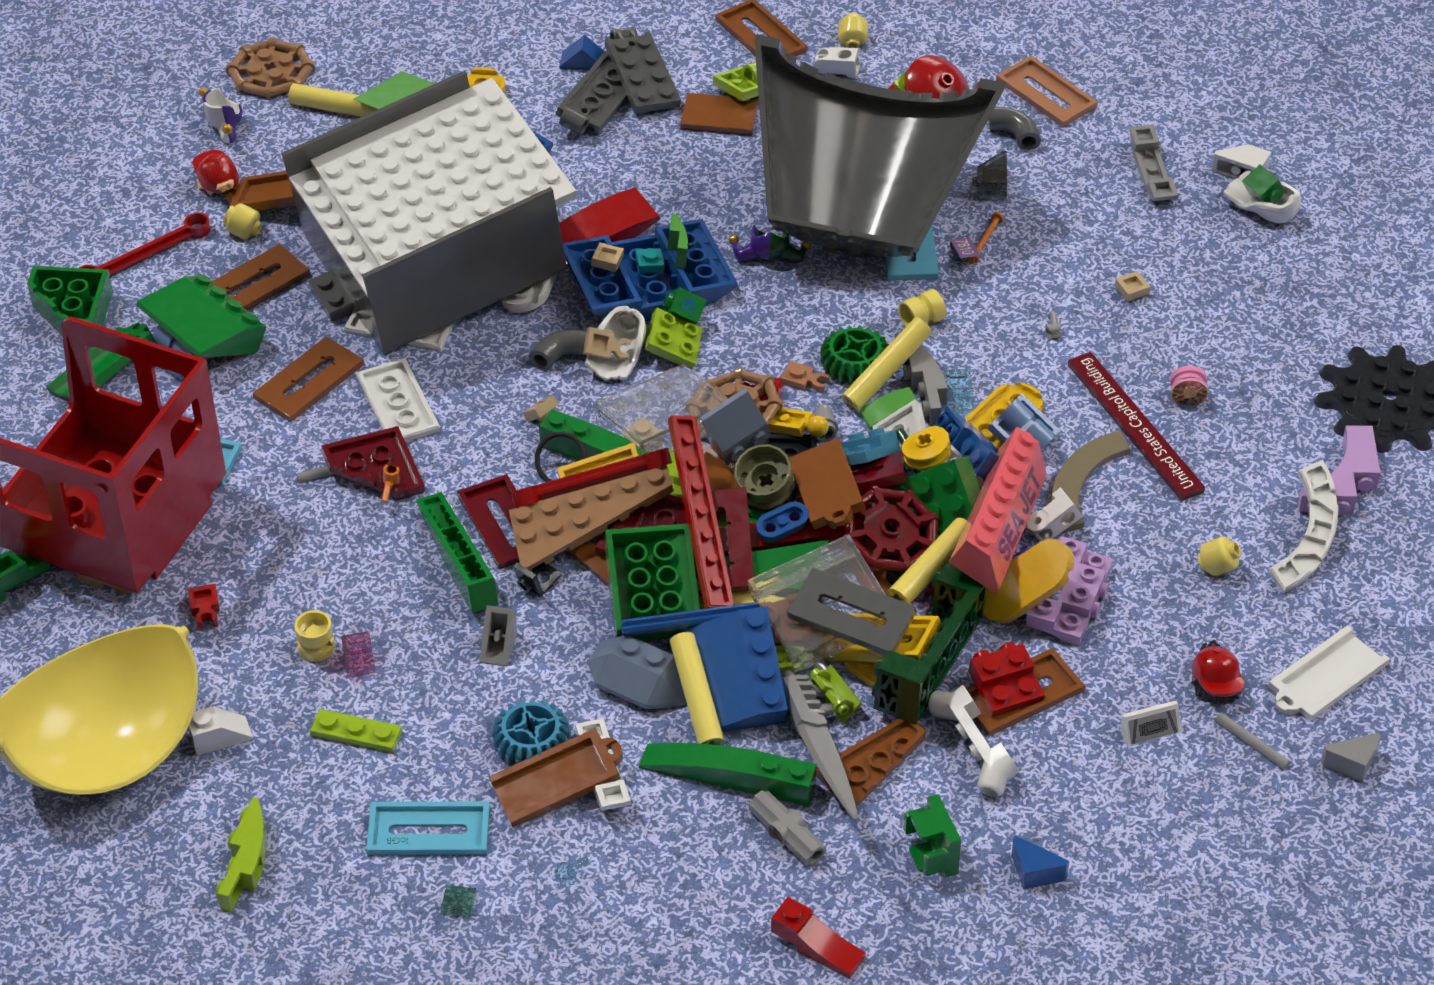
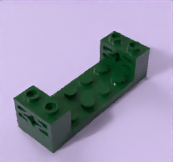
M949 562L946 563L941 572L937 571L932 581V587L935 588V591L931 597L929 607L932 608V616H939L942 626L940 634L933 636L927 654L922 653L920 659L916 660L889 650L883 660L879 659L874 669V675L877 676V679L872 689V696H875L873 709L915 725L927 708L931 694L939 689L984 616L987 588Z

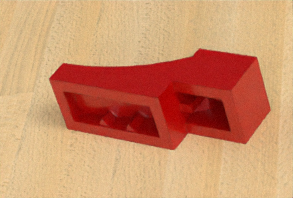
M788 896L771 917L772 933L797 945V951L849 979L866 957L865 951L851 944L826 926L814 914L813 909Z

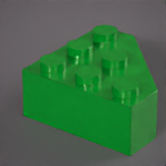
M33 266L27 282L32 306L61 334V324L68 317L78 318L103 326L113 294L109 270Z
M969 456L950 460L907 477L905 483L886 487V489L908 491L910 489L914 491V495L932 513L938 514L940 519L938 523L939 536L956 518L968 520L981 491ZM890 500L891 503H892V505H895V506H896V503H901L900 501H892V500ZM908 506V508H909L917 517L920 516V515H918L910 506Z

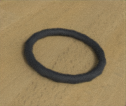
M566 431L553 432L545 436L538 444L534 455L535 468L538 475L545 482L553 480L544 474L540 465V454L549 440L555 437H566L573 440L581 452V460L586 459L584 445L574 434Z

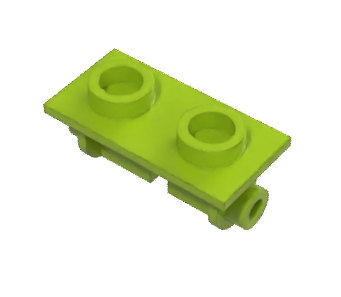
M831 664L826 670L815 668L810 672L812 685L819 686L821 690L825 691V696L822 698L827 704L833 705V711L842 723L846 722L862 704Z

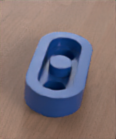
M790 502L760 516L756 523L757 536L764 542L773 543L804 529L808 524V509L800 502ZM793 517H796V518H798L799 520H798V521H792V520H790V519L793 518ZM773 529L774 532H767L766 530Z

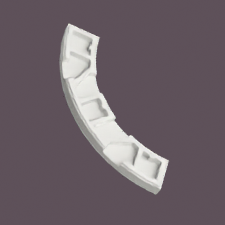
M1323 460L1300 469L1298 472L1308 498L1309 522L1300 545L1287 558L1269 569L1268 573L1282 593L1297 587L1316 571L1327 555L1335 536L1338 523L1336 489L1331 474Z

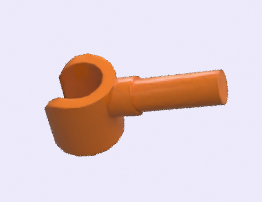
M385 465L383 468V482L385 484L381 499L382 503L386 504L388 502L392 486L399 482V467H397L395 473H388V465Z

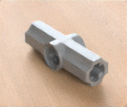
M762 790L754 796L753 800L749 803V810L767 827L770 837L772 839L775 837L781 843L780 847L786 846L806 866H812L826 853V846L807 829L806 822L798 811L794 809L788 810L769 791L765 792Z

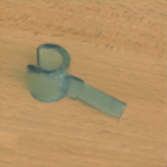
M587 854L571 865L567 862L558 863L554 868L556 877L561 872L567 871L562 876V881L564 884L571 882L574 878V873L592 860L591 855Z

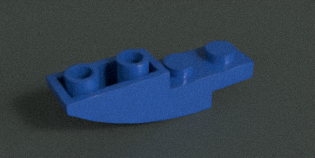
M947 407L938 416L935 426L942 427L948 432L950 444L961 453V457L969 456L975 474L985 479L999 458L997 454L999 450L971 423L953 409Z

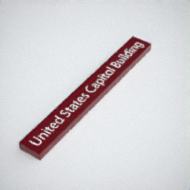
M1091 351L1068 360V367L1181 501L1204 493L1205 486Z

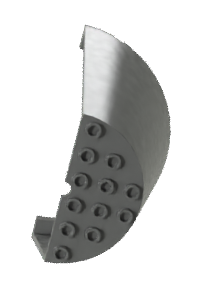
M756 34L754 42L767 218L772 225V229L782 231L800 241L822 246V250L829 253H837V250L847 251L848 256L862 258V254L878 257L912 256L920 248L1000 99L1005 83L980 78L979 82L973 86V89L963 90L962 96L958 97V92L956 91L940 93V97L937 99L932 98V93L921 94L882 88L838 78L830 73H826L824 77L817 75L818 68L805 62H801L800 66L797 65V57L786 52L787 49L783 46L781 39Z

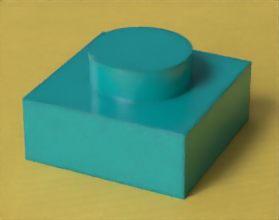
M661 248L636 249L635 259L639 274L664 273V260Z

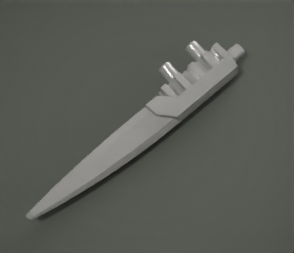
M788 670L783 674L782 683L788 712L797 733L802 737L817 767L851 817L858 818L845 769L824 717L834 714L833 705H821L820 700H816V697H824L825 691L821 690L819 686H812L808 675H794L793 671Z

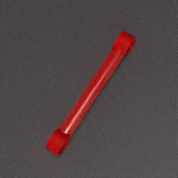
M200 212L192 213L185 218V225L98 267L95 265H83L79 268L107 269L111 276L190 237L198 239L207 236L211 231L209 217ZM198 223L204 224L203 226L197 228L191 227L192 225Z
M666 447L510 493L514 507L518 508L672 463L669 449Z

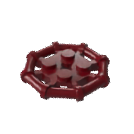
M877 485L871 486L870 490L861 497L865 506L871 502L875 503V506L868 511L862 510L853 514L852 522L844 524V533L841 541L844 546H848L867 565V569L871 571L879 569L905 573L937 539L938 523L940 522L939 516L936 513H932L914 495V491L910 489L908 491L879 488ZM884 500L900 501L901 503H896V506L888 505L889 502ZM908 506H910V507H911L918 515H920V516L917 517V516L908 508ZM855 519L863 521L862 530L855 531ZM885 525L897 527L896 531H887ZM919 527L927 528L926 538L919 536ZM865 540L874 549L873 554L860 541ZM914 546L921 549L909 558L907 551ZM882 554L883 556H885V557H887V558H892V557H894V556L896 555V556H898L899 561H898V560H890V559H881V558H880V555Z

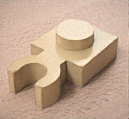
M589 327L587 328L583 354L609 359L611 353H613L618 359H626L629 357V354L621 352L620 346H629L631 341L626 338L616 341L614 340V332Z

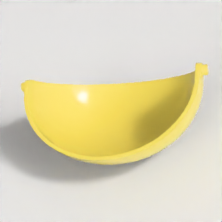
M155 624L119 631L68 651L28 674L0 697V759L15 774L27 782L42 789L62 794L86 795L108 792L131 784L147 775L160 765L176 748L194 714L198 694V672L192 649L186 638L190 635L187 627Z

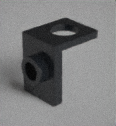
M517 562L513 566L518 578L517 584L528 593L531 591L539 597L545 594L562 576L560 571L549 564L545 565L544 562L534 567L532 572ZM541 571L550 573V579L545 583H540L537 574Z

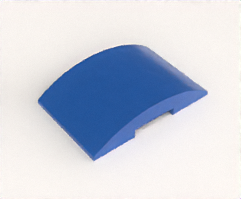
M703 219L682 222L688 238L686 268L676 267L677 251L668 250L670 224L655 227V235L611 242L608 235L563 243L566 262L592 314L603 318L616 307L628 306L631 309L638 310L645 321H651L652 313L656 308L665 310L663 302L668 292H672L679 287L706 299V306L734 290L738 282ZM599 242L624 248L623 258L616 272L591 266L592 257ZM661 248L664 260V273L639 274L635 259L636 249Z

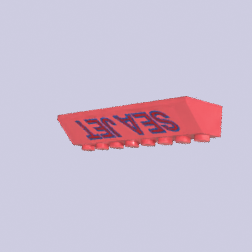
M1018 427L1013 430L999 448L997 453L999 458L986 477L949 560L950 564L995 594L1000 589L1047 476L1039 441L1029 432L1023 431Z

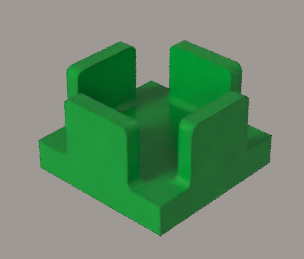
M940 795L927 797V805L925 807L904 813L903 830L905 834L917 832L921 841L929 840L928 842L911 846L909 852L918 871H924L925 876L943 871L947 877L954 876L959 873L961 838Z

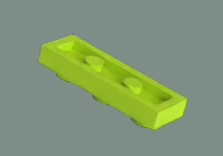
M319 709L310 729L312 737L394 753L402 734V726L323 709Z

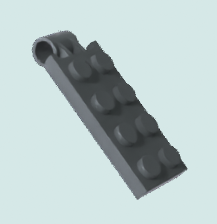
M635 27L610 30V37H605V48L634 113L680 107V96L650 31L645 32V35L638 36Z
M607 51L601 55L558 106L556 115L560 117L559 125L580 135L586 131L587 127L593 129L594 134L598 135L628 99Z

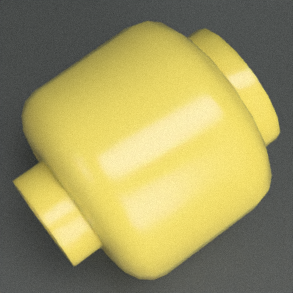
M849 13L840 19L838 23L839 43L847 48H859L866 44L868 40L867 20L857 13Z
M242 203L237 204L235 207L230 206L223 220L228 233L244 240L249 239L251 235L257 236L263 225L260 222V213Z
M1220 536L1205 542L1201 546L1198 553L1199 565L1205 573H1209L1212 576L1223 575L1238 567L1241 549L1235 541L1232 542L1228 537Z

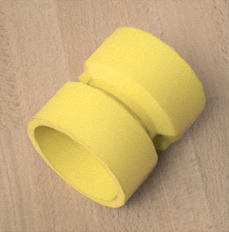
M929 289L920 293L918 297L914 296L901 301L898 305L899 316L905 326L915 317L922 319L927 325H931L944 320L947 314L944 300L935 289Z
M318 610L307 611L298 616L294 628L300 656L310 662H320L329 658L335 649L330 617Z

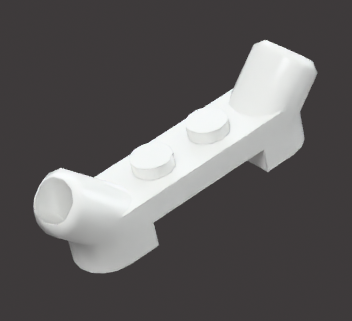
M964 685L952 692L934 691L928 702V709L932 716L959 721L960 723L955 726L964 740L970 737L973 744L969 748L977 761L984 759L977 782L979 790L984 795L990 797L1003 795L1007 780L1020 771L1002 743L1000 742L990 748L974 724L973 719L982 713Z

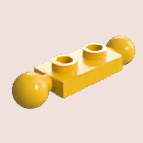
M782 408V410L776 413L768 427L770 432L802 437L808 430L812 436L821 437L827 433L829 424L824 417L814 416L813 412Z

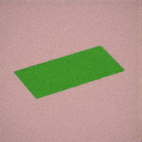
M402 71L355 97L353 100L380 109L435 83Z

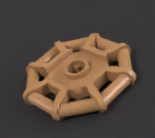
M270 37L267 41L253 45L241 46L233 61L226 65V73L231 76L235 83L236 91L263 96L266 99L289 92L293 83L303 84L310 73L315 71V63L310 60L304 45L275 40V37ZM276 49H277V50H281V51H285V52H288V53L278 52V51H276ZM299 58L301 63L295 64L293 60ZM245 59L249 60L246 66L242 65ZM247 74L249 78L244 79L241 75Z
M736 367L735 371L713 379H705L703 381L704 385L693 401L687 404L686 412L690 416H696L700 438L708 439L700 417L742 389H747L761 414L764 412L763 417L768 425L776 413L782 410L783 401L779 398L774 385L775 379L771 375H761L746 371L743 367ZM744 381L757 385L754 388L744 385ZM711 393L713 397L710 400V402L708 404H703L709 396V394ZM766 393L768 400L760 401L759 397Z

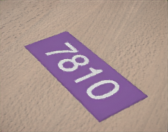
M971 238L951 240L960 258L980 256Z

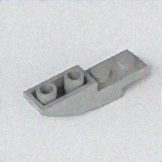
M921 345L905 362L906 365H903L904 380L910 381L911 389L918 388L919 398H924V401H922L923 415L928 417L930 425H935L938 416L941 414V405H947L948 387L937 362Z

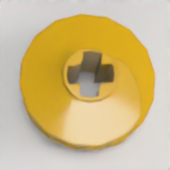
M932 426L909 436L902 445L905 464L913 469L927 470L945 462L951 455L948 432L942 427Z

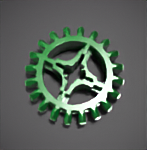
M849 325L847 329L839 327L837 332L831 331L830 335L825 337L820 348V362L822 367H824L825 373H830L831 379L838 377L840 384L848 380L851 386L889 344L886 342L885 337L880 336L879 331L872 332L870 327L862 329L860 325L857 328H852Z

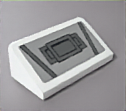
M1177 701L1123 714L1120 732L1127 745L1130 746L1180 733L1181 723Z

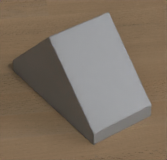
M486 606L480 662L508 666L517 636L515 609Z
M1379 733L1324 745L1321 764L1323 767L1362 782L1377 755L1381 736Z

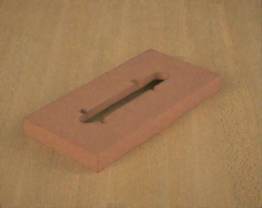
M1031 55L996 76V81L1004 82L1007 89L1061 127L1072 123L1097 108L1098 101ZM1031 78L1067 103L1070 108L1061 107L1025 82L1024 79Z

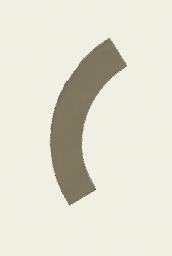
M1119 430L1098 437L1075 451L1059 470L1052 493L1061 487L1080 511L1079 494L1091 473L1097 467L1113 459L1130 454L1131 448L1122 431ZM1053 495L1051 496V502L1055 499ZM1079 519L1061 533L1084 528L1083 519Z

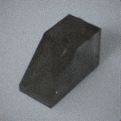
M1001 151L977 166V177H972V191H977V200L1007 201V151Z

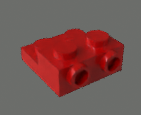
M1007 642L998 651L989 653L988 650H981L974 654L970 660L968 672L991 717L1036 704L1045 698V693L1033 672L1035 665L1023 643L1015 645L1013 642Z

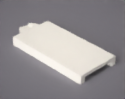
M1347 625L1270 680L1268 687L1277 694L1275 706L1280 712L1287 715L1301 713L1308 720L1312 721L1387 666L1390 658L1385 654L1381 657L1355 637L1352 634L1353 629Z

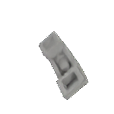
M1154 124L1130 127L1129 132L1135 162L1149 197L1153 201L1178 199V192L1173 178L1168 177L1158 149L1160 141Z

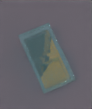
M970 369L944 370L943 376L948 387L947 407L953 409L958 414L971 413L975 408Z

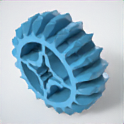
M533 698L527 703L520 699L517 706L510 703L508 710L501 709L500 717L495 718L492 730L495 751H498L500 759H506L508 765L515 761L516 764L537 754L541 756L542 752L571 738L569 721L565 717L563 710L557 709L554 703L547 705L544 699L539 703H536Z

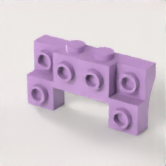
M1061 536L1059 541L1067 545L1073 553V571L1070 570L1068 574L1069 580L1062 588L1058 600L1047 598L1028 611L1026 626L1054 635L1062 642L1080 646L1091 618L1096 619L1101 606V603L1098 602L1099 598L1105 599L1109 587V583L1106 581L1112 569L1113 558L1087 551L1088 543Z

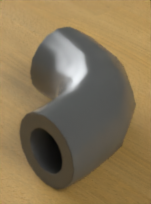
M995 106L988 119L990 131H1005L1013 134L1020 149H1035L1040 145V132L1030 117L1024 112L1010 107Z
M570 329L557 331L544 337L529 353L530 362L533 366L549 370L558 359L564 356L577 355L587 358V355L583 354L587 331Z

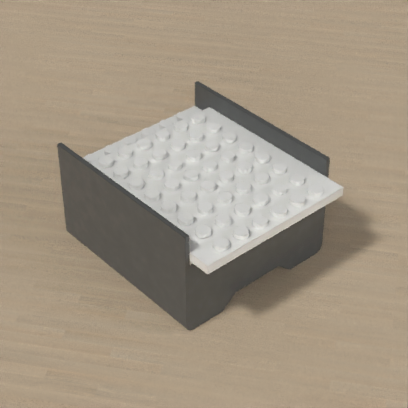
M464 70L281 153L304 235L328 271L308 280L311 292L331 322L351 315L353 310H355L358 318L364 327L368 329L372 339L383 355L567 269L556 207L577 198L576 189L493 78L470 87L467 73Z

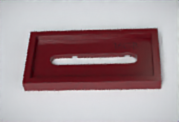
M902 451L870 462L850 465L860 493L869 491L870 487L875 485L879 488H884L906 482ZM797 484V501L804 504Z
M507 474L457 491L460 502L498 569L514 565L516 562L520 563L517 547H512L487 505L488 501L495 500L512 528L509 510L515 507L510 492L516 491V488Z
M746 487L713 490L711 492L715 512L720 509L726 512L730 559L728 576L731 591L733 593L755 590ZM697 572L698 593L699 596H702Z

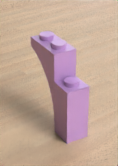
M1345 426L1342 441L1344 458L1335 471L1331 473L1336 489L1338 515L1354 513L1357 500L1356 489L1369 491L1378 487L1381 472L1373 426ZM1304 487L1300 490L1298 501L1299 513H1309L1308 498Z

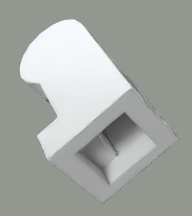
M840 47L821 48L816 54L813 67L818 68L819 74H845L847 78L857 79L860 69L858 48Z
M1061 487L1052 493L1055 498L1042 510L1035 511L1029 516L1027 526L1039 541L1055 538L1083 517Z

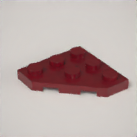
M399 426L321 445L322 455L329 471L333 474L383 493L385 484L383 482L384 466L388 465V473H395L397 467H399V482L392 486L390 496L401 499L424 493L425 485Z

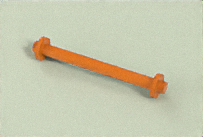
M998 212L992 214V222L976 246L979 253L998 222H1003L1004 217ZM979 256L967 257V260L970 263H977Z

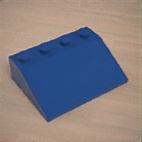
M767 606L738 610L681 630V633L691 632L695 635L722 732L786 723L788 707Z

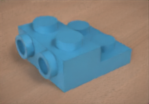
M884 427L868 431L869 435L865 436L863 431L849 434V440L841 442L849 465L870 462L901 451L896 430L885 432Z

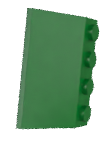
M202 274L184 276L138 300L136 303L139 309L194 355L201 358L254 354L258 352L267 328L258 320L256 315L245 310L240 302L233 300L226 294L224 289L217 287L211 282L209 277Z
M688 524L610 529L605 531V554L615 637L623 635L621 621L624 619L700 610ZM684 629L632 635L631 637L646 643L680 633Z

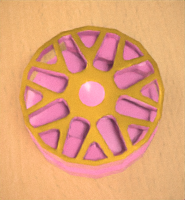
M1183 366L1171 374V397L1174 402L1183 404L1184 399H1188L1187 405L1190 402L1194 405H1199L1205 401L1208 396L1205 371L1196 366Z

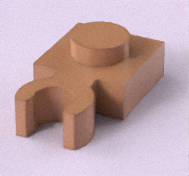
M792 361L789 362L781 376L783 385L804 391L807 386H811L817 392H824L825 385L818 382H830L828 374H814L813 367Z

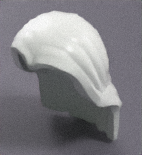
M1246 171L1240 175L1239 179H1234L1223 192L1240 209L1257 213L1262 218L1277 224L1291 221L1298 213L1301 205L1300 192L1285 182H1281L1286 193L1277 203L1258 202L1248 193L1242 183V180L1251 171Z
M628 306L616 307L604 318L597 328L614 332V340L616 341L622 338L631 341L629 346H620L621 352L629 354V357L626 359H618L613 353H611L609 359L587 355L585 360L586 367L594 371L604 381L627 379L638 361L647 328L645 320L638 310L631 309Z

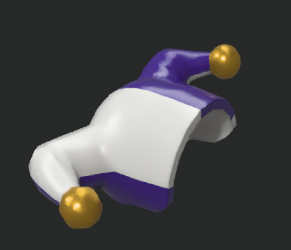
M205 87L200 88L198 93L203 100L207 121L213 127L218 128L224 143H233L236 139L235 126L240 122L243 115L241 104L228 100L220 89L213 88L208 91Z

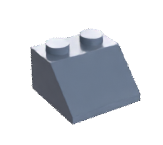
M746 388L700 417L709 443L726 465L737 461L739 456L748 448L762 445L771 437L766 420Z

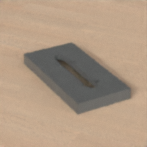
M812 568L787 613L789 619L886 656L889 650H897L916 614V607ZM827 597L885 619L887 623L883 626H876L874 623L837 609L834 610L832 607L818 602V599Z

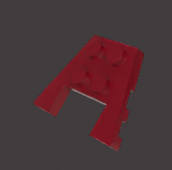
M669 494L646 508L639 507L630 512L629 518L622 522L620 521L618 524L616 523L611 529L688 524L685 506L682 504L683 498ZM605 539L600 540L595 547L596 553L606 556ZM694 561L695 573H696V580H697L696 562Z

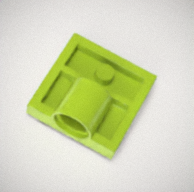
M756 62L713 75V85L736 97L739 101H749L751 98L757 97Z
M656 308L652 313L651 323L646 330L643 344L646 345L645 350L685 368L693 369L697 361L703 328Z

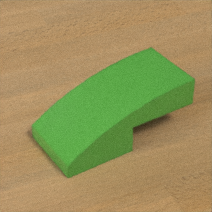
M671 214L668 250L677 251L676 267L686 268L687 233L677 214Z
M906 387L870 402L860 409L859 414L869 430H873V425L911 401L917 400L911 389Z

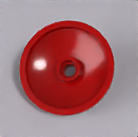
M935 55L917 58L908 67L904 79L906 91L921 94L932 93V98L939 99L940 93L956 91L959 97L962 96L963 90L969 89L962 72L947 59Z

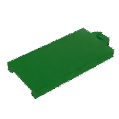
M135 323L128 328L118 327L115 329V331L150 342L155 341L147 324ZM93 347L89 351L94 379L98 387L131 361L128 357L97 347ZM66 370L46 386L49 393L54 396L69 398Z

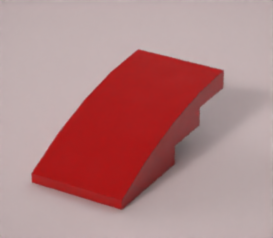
M636 187L587 206L560 222L559 226L563 243L608 235L611 242L636 238L661 218Z

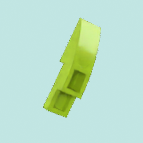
M252 797L248 807L243 808L240 815V823L236 831L233 830L229 836L228 847L231 848L232 857L228 863L227 874L224 880L219 881L215 893L221 910L232 912L243 888L255 891L261 877L266 855V832L259 799L256 797Z

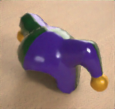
M756 225L752 226L750 243L744 247L739 245V237L737 235L729 237V243L732 245L734 256L739 262H748L759 258L768 262L783 260L799 263L802 261L806 251L811 249V242L802 241L801 247L795 249L790 244V235L785 233H764L759 231Z

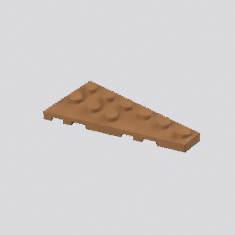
M667 465L509 510L520 565L531 572L532 568L543 562L547 565L555 560L553 556L564 550L575 549L608 530L607 525L618 519L622 522L629 518V513L639 507L646 508L674 492Z

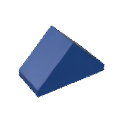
M583 35L562 52L559 69L590 70L605 51L586 35Z
M1017 835L1013 838L1011 856L1023 889L1066 880L1069 860Z

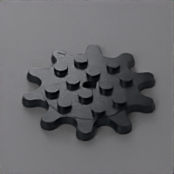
M1400 345L1392 346L1388 350L1387 356L1378 357L1369 355L1361 347H1353L1347 355L1352 364L1350 367L1341 368L1327 364L1320 370V377L1332 383L1334 390L1319 393L1315 397L1314 403L1318 408L1334 409L1341 414L1342 418L1334 425V432L1336 434L1344 436L1345 426H1373L1377 452H1388L1392 447L1393 441L1398 439L1409 441L1413 447L1420 451H1428L1432 448V440L1428 432L1434 429V360L1423 365H1416L1415 362L1406 359L1405 348ZM1391 393L1396 399L1390 400L1385 398L1384 395Z

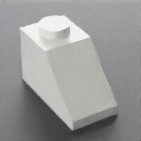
M1249 144L1218 150L1214 153L1212 171L1239 179L1241 174L1246 171L1252 172L1259 164L1268 170L1271 152Z
M215 706L195 711L188 726L197 756L253 739L245 716Z

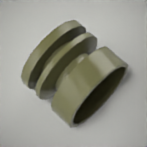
M763 444L748 448L739 456L735 464L734 476L738 487H746L749 509L770 512L787 503L794 502L797 496V482L790 460L784 451L776 446Z

